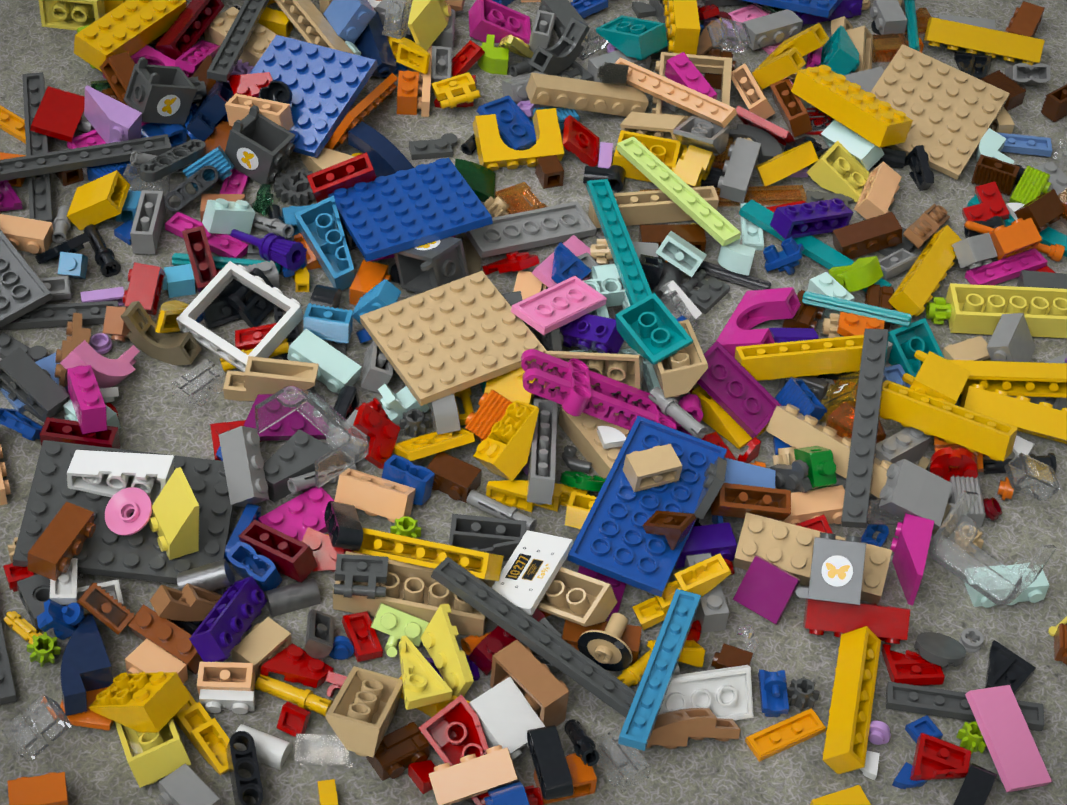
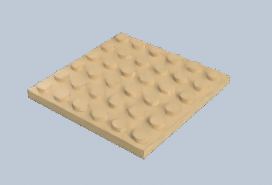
M904 44L901 45L871 93L876 95L877 99L888 102L892 108L904 112L908 118L913 120L906 141L886 147L893 150L906 151L907 156L915 146L923 145L929 157V166L956 180L962 174L978 148L981 138L991 127L1010 93Z
M483 271L360 315V323L420 406L521 368V355L528 349H535L543 353L547 351L523 320L511 312L512 307ZM532 359L531 361H528V364H531V362H533V361L536 362V359Z

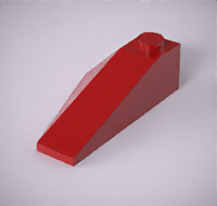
M462 694L418 727L443 762L449 763L450 766L461 763L460 758L467 755L475 754L476 758L486 755V750L489 749L479 717ZM487 792L471 799L476 805H486L484 798L489 795Z

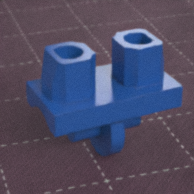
M792 237L782 242L783 251L778 252L774 245L764 248L763 254L766 260L764 267L766 271L769 272L778 268L779 272L786 270L789 275L794 274V267L800 265L799 259H802V251L804 250L802 243L797 245Z
M49 599L44 602L45 611L37 616L38 628L44 632L53 628L56 637L65 640L72 636L80 622L85 619L83 606L75 602L68 606H62Z
M759 669L758 678L762 713L766 717H779L781 714H788L789 703L785 670L768 672Z

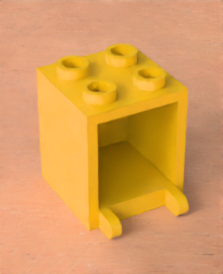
M916 350L914 357L923 363L915 377L905 373L902 376V380L911 385L910 388L915 392H921L922 394H927L955 405L971 372L931 351L926 354L923 351Z

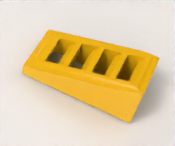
M656 640L648 641L647 646L651 650H653ZM686 640L679 662L702 668L705 649L694 640Z

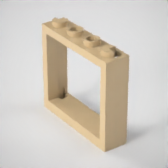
M661 52L660 61H656L655 71L665 77L667 60L680 53ZM686 54L699 72L722 74L720 102L730 106L732 58ZM653 96L652 103L656 104V108H652V113L663 114V100Z

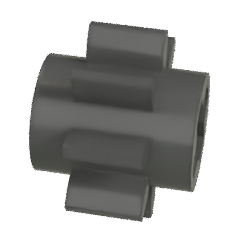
M198 76L190 77L189 80L197 88L196 96L192 103L202 102V97L207 96L205 82L199 81Z
M417 409L409 410L407 413H403V419L400 420V429H404L405 436L418 437L421 434L424 435L426 434V428H429V419L425 418V412Z
M805 677L797 681L792 679L790 687H787L788 697L791 698L789 705H794L800 711L807 707L813 708L820 694L819 691L814 690L816 683Z

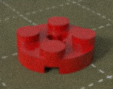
M945 447L932 455L930 472L947 481H950L952 476H968L975 479L978 476L977 458L968 449L960 447L959 451L952 450V447Z

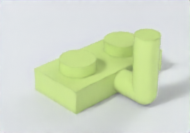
M380 603L371 628L390 635L385 645V651L389 657H395L397 655L396 646L401 636H407L414 645L420 646V637L429 622Z

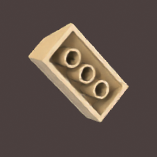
M689 319L678 322L693 339V343L653 365L665 398H675L689 393L708 369V363Z
M546 351V354L567 362L572 358L579 359L588 366L590 371L640 390L642 388L644 372L643 357L640 355ZM557 367L549 369V372H552L554 369L557 370ZM596 383V385H591V387L594 388L595 386L600 385L599 383Z
M561 567L537 608L587 627L605 622L616 605L617 600L611 584Z
M353 666L326 713V720L346 750L355 752L359 756L374 757L398 709L403 689L401 679Z

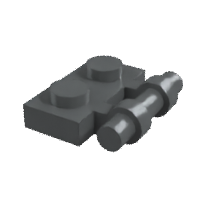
M701 269L695 272L692 277H689L688 282L682 283L679 287L700 312L706 314L730 291V286L713 276L708 281L704 278L707 273ZM695 286L699 287L697 291L693 289Z
M337 554L335 580L345 581V583L334 584V594L344 595L346 598H352V595L367 596V599L386 597V587L376 586V583H387L389 557ZM353 581L368 582V586L353 585Z

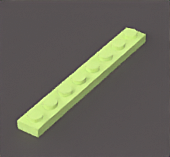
M634 136L617 143L616 150L723 247L740 239L741 232Z

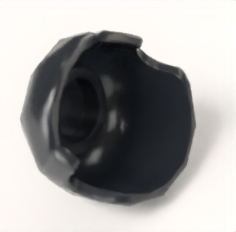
M270 81L267 87L260 89L258 98L291 104L292 92L290 87L283 81Z

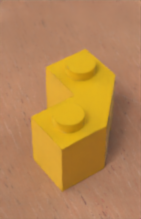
M689 144L688 149L683 151L681 159L678 160L677 164L673 165L671 170L690 187H701L700 182L708 177L715 155L711 151Z

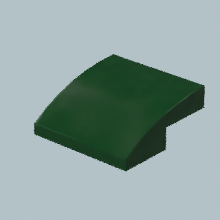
M455 159V167L479 200L486 202L490 196L494 198L495 173L477 163Z

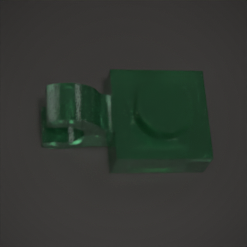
M262 184L257 192L256 201L252 203V208L255 212L263 213V216H266L268 214V206H272L273 194H271V185Z

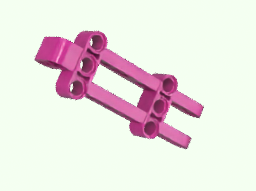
M528 349L521 355V366L525 371L522 376L523 388L529 393L561 404L563 409L572 416H580L583 412L631 430L637 416H641L691 435L671 416H666L661 412V408L648 398V395H651L650 393L590 371L588 366L579 359L572 358L567 362L535 349ZM532 359H536V362L533 361V362H531V364H528V361H531ZM557 367V370L554 369L552 372H549V369ZM534 378H537V381L529 383V380L532 381ZM596 383H599L600 386H595L594 388L591 387V385H596ZM556 386L559 387V389L551 391V388L554 389ZM695 394L683 396L678 404L698 422H701L703 411L700 398ZM623 411V413H620L618 416L615 415V413Z

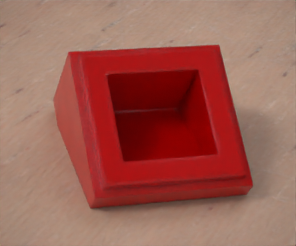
M431 760L408 765V775L422 794L433 789L429 773L435 772L434 767L436 766Z

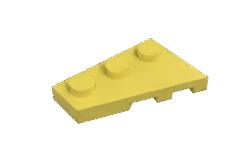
M449 603L441 604L420 639L444 681L453 691L452 695L458 697L462 694L464 697L474 679L465 652L459 650L456 641L459 633L457 627L451 625L448 616L451 613Z

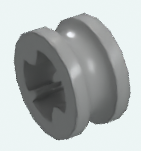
M974 628L964 629L959 639V643L964 646L966 652L970 653L979 651L984 641L983 634Z

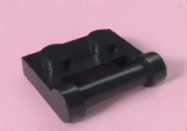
M254 268L250 272L254 277L259 276L267 285L272 288L274 287L260 269ZM242 284L234 294L229 295L226 299L227 303L236 309L250 328L257 327L275 307V304L256 292L244 304L241 299L248 293L250 288Z

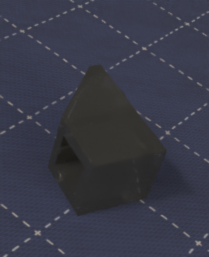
M603 62V65L598 67L597 78H601L600 82L626 86L629 65Z

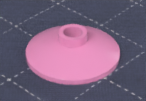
M136 487L125 488L117 492L109 500L105 509V522L108 528L121 536L135 534L144 528L152 514V501L149 495Z

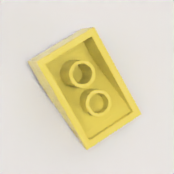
M39 0L42 27L77 31L78 28L90 25L105 15L104 0Z
M445 0L412 1L408 27L415 43L426 51L448 25L451 7L449 4L447 5Z
M838 140L806 172L820 187L836 194L848 196L854 199V202L858 201L870 174Z
M181 467L174 470L152 505V517L149 519L152 532H157L159 536L157 540L160 550L162 552L166 551L169 560L199 551V504Z
M173 718L158 733H139L115 722L127 762L140 788L156 783L159 779L171 774L185 763L188 766L191 765Z

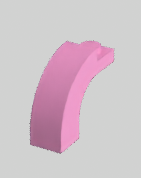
M84 340L60 364L66 370L67 368L91 365L99 388H108L118 385L136 370L132 365L136 362L134 357L140 351L132 345L118 359H108L97 353Z

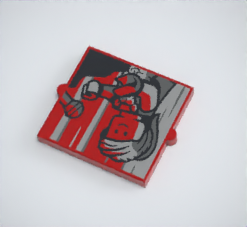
M816 107L807 108L812 130L805 134L822 136L821 133L834 119Z

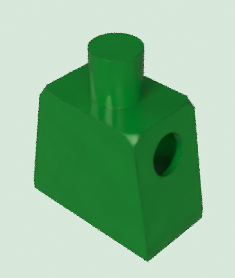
M820 446L794 449L795 461L802 460L809 467L807 477L810 479L813 489L831 487L836 484V465L830 449Z

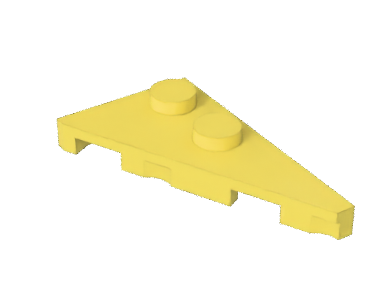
M512 35L502 38L498 45L501 48H509L510 52L525 58H532L534 52L529 49L530 46Z
M401 636L399 655L405 708L410 710L451 700L453 693L451 688L409 638Z

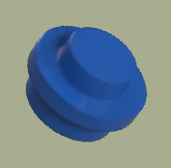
M345 636L334 637L333 649L329 656L338 660L350 658L354 653V646L350 639Z

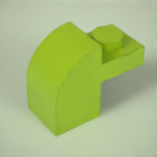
M487 34L486 42H482V46H480L485 53L477 61V64L485 72L507 75L509 48L494 47L495 35Z
M877 256L859 258L851 265L832 267L828 271L848 292L867 288L884 276Z

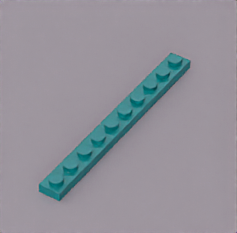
M608 179L587 181L586 188L631 306L651 295L652 292Z

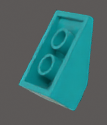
M622 15L596 28V32L623 54L636 58V60H645L647 56L658 53L662 48L668 46L665 23Z
M840 25L822 47L821 63L819 66L827 65L831 67L833 72L847 75L858 68L860 64L859 52L844 27Z
M655 293L615 314L616 328L619 334L632 349L653 365L693 343V339Z
M926 318L911 323L909 327L902 326L889 331L888 341L893 346L888 362L892 366L900 364L905 373L915 377L923 363L914 357L916 350L923 351L926 354L931 351L944 358Z

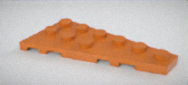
M392 73L348 112L325 145V148L335 150L340 144L342 145L348 138V131L361 121L364 122L363 119L373 109H376L388 95L390 96L397 87L395 82L398 80V77Z

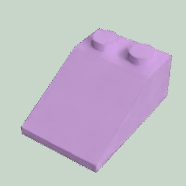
M88 85L85 87L84 116L105 143L141 138V112Z

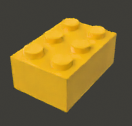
M624 130L620 131L617 143L634 136L668 168L672 169L673 165L677 164L681 148L679 141ZM615 149L613 165L623 167L626 178L651 182Z

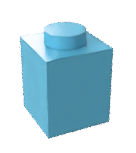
M191 264L164 268L165 277L162 289L163 291L167 290L169 298L196 294Z

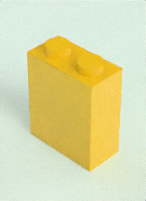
M116 170L78 187L67 213L68 219L79 230H84L87 225H96L121 214L130 184Z

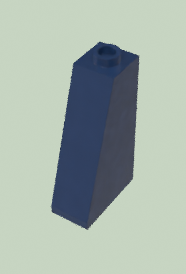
M376 12L354 45L361 52L360 56L377 61L378 67L372 76L386 79L397 68V64L379 13Z

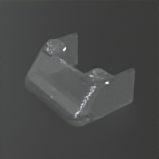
M287 386L255 406V422L259 434L297 410L326 436V443L332 450L315 461V486L317 488H320L362 460L369 453L368 439L317 394L295 386Z
M963 491L930 541L928 553L934 561L995 604H1010L1037 579L1057 547L1054 545H1041L1032 560L1021 559L1010 570L972 543L977 535L978 528L976 522L968 517L967 513L979 497V494Z

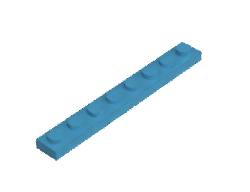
M676 589L619 735L618 744L645 751L699 607L701 595Z

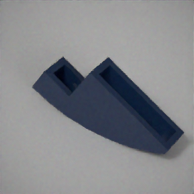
M217 81L191 118L187 130L197 139L205 141L214 131L215 125L227 113L225 104L234 96L229 82Z
M361 121L348 131V144L363 153L367 152L376 177L388 176L400 170L414 168L395 145L366 123Z
M93 614L88 615L74 631L62 657L61 690L65 716L86 712V692L109 687L113 683L112 666Z

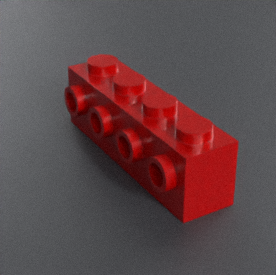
M806 598L803 627L809 629V634L824 635V631H832L835 637H841V634L867 626L877 637H884L886 643L900 644V639L907 640L910 609L865 603L856 605Z

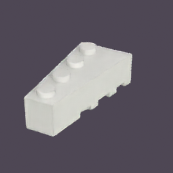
M76 450L67 471V486L69 489L111 498L122 489L136 487L149 495L153 505L174 472V455Z

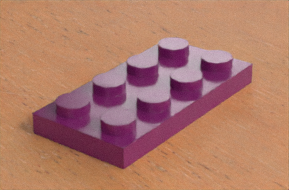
M716 341L704 353L708 369L697 383L754 438L770 421L776 406L782 405Z

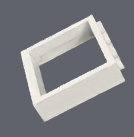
M229 261L176 320L180 331L183 333L191 332L198 343L245 372L248 356L268 358L303 319L301 304L297 300L287 298L278 288H272L267 285L261 277H254L242 265H236ZM233 279H236L286 311V314L249 355L195 321Z

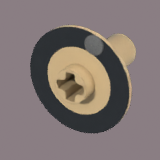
M613 613L604 631L589 630L582 633L578 639L579 651L605 670L621 671L628 668L632 662V652L627 644L621 640L628 619L620 613Z

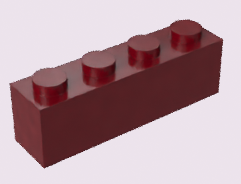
M192 0L155 47L162 54L176 60L192 48L222 10L224 4L221 0Z

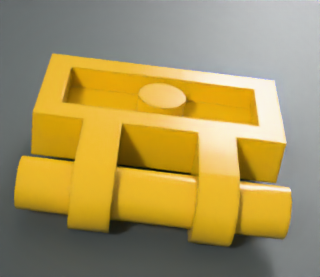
M469 72L431 83L432 90L437 100L440 101L442 109L447 107L451 109L456 107L457 104L464 102L471 103L474 99L481 97Z

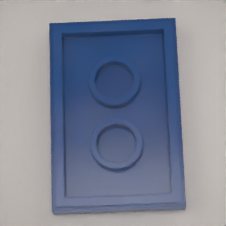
M509 95L478 107L477 112L479 115L496 114L499 135L508 147L514 150H527L536 144L534 124Z

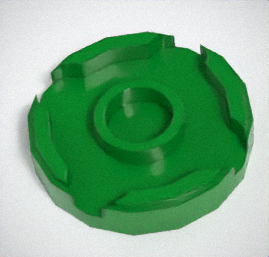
M565 471L561 473L560 482L564 485L589 491H600L606 480L598 475H593L592 477L585 474V472Z

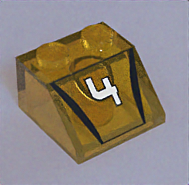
M860 371L841 376L835 385H830L826 394L827 400L822 399L821 401L827 412L824 413V416L819 421L832 426L833 419L847 418L854 415Z

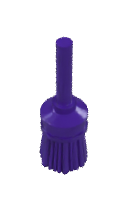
M236 229L231 231L230 235L232 237L257 246L259 254L264 260H272L274 263H278L294 272L304 264L307 249L300 242L286 240L284 237L274 233H269L260 239Z

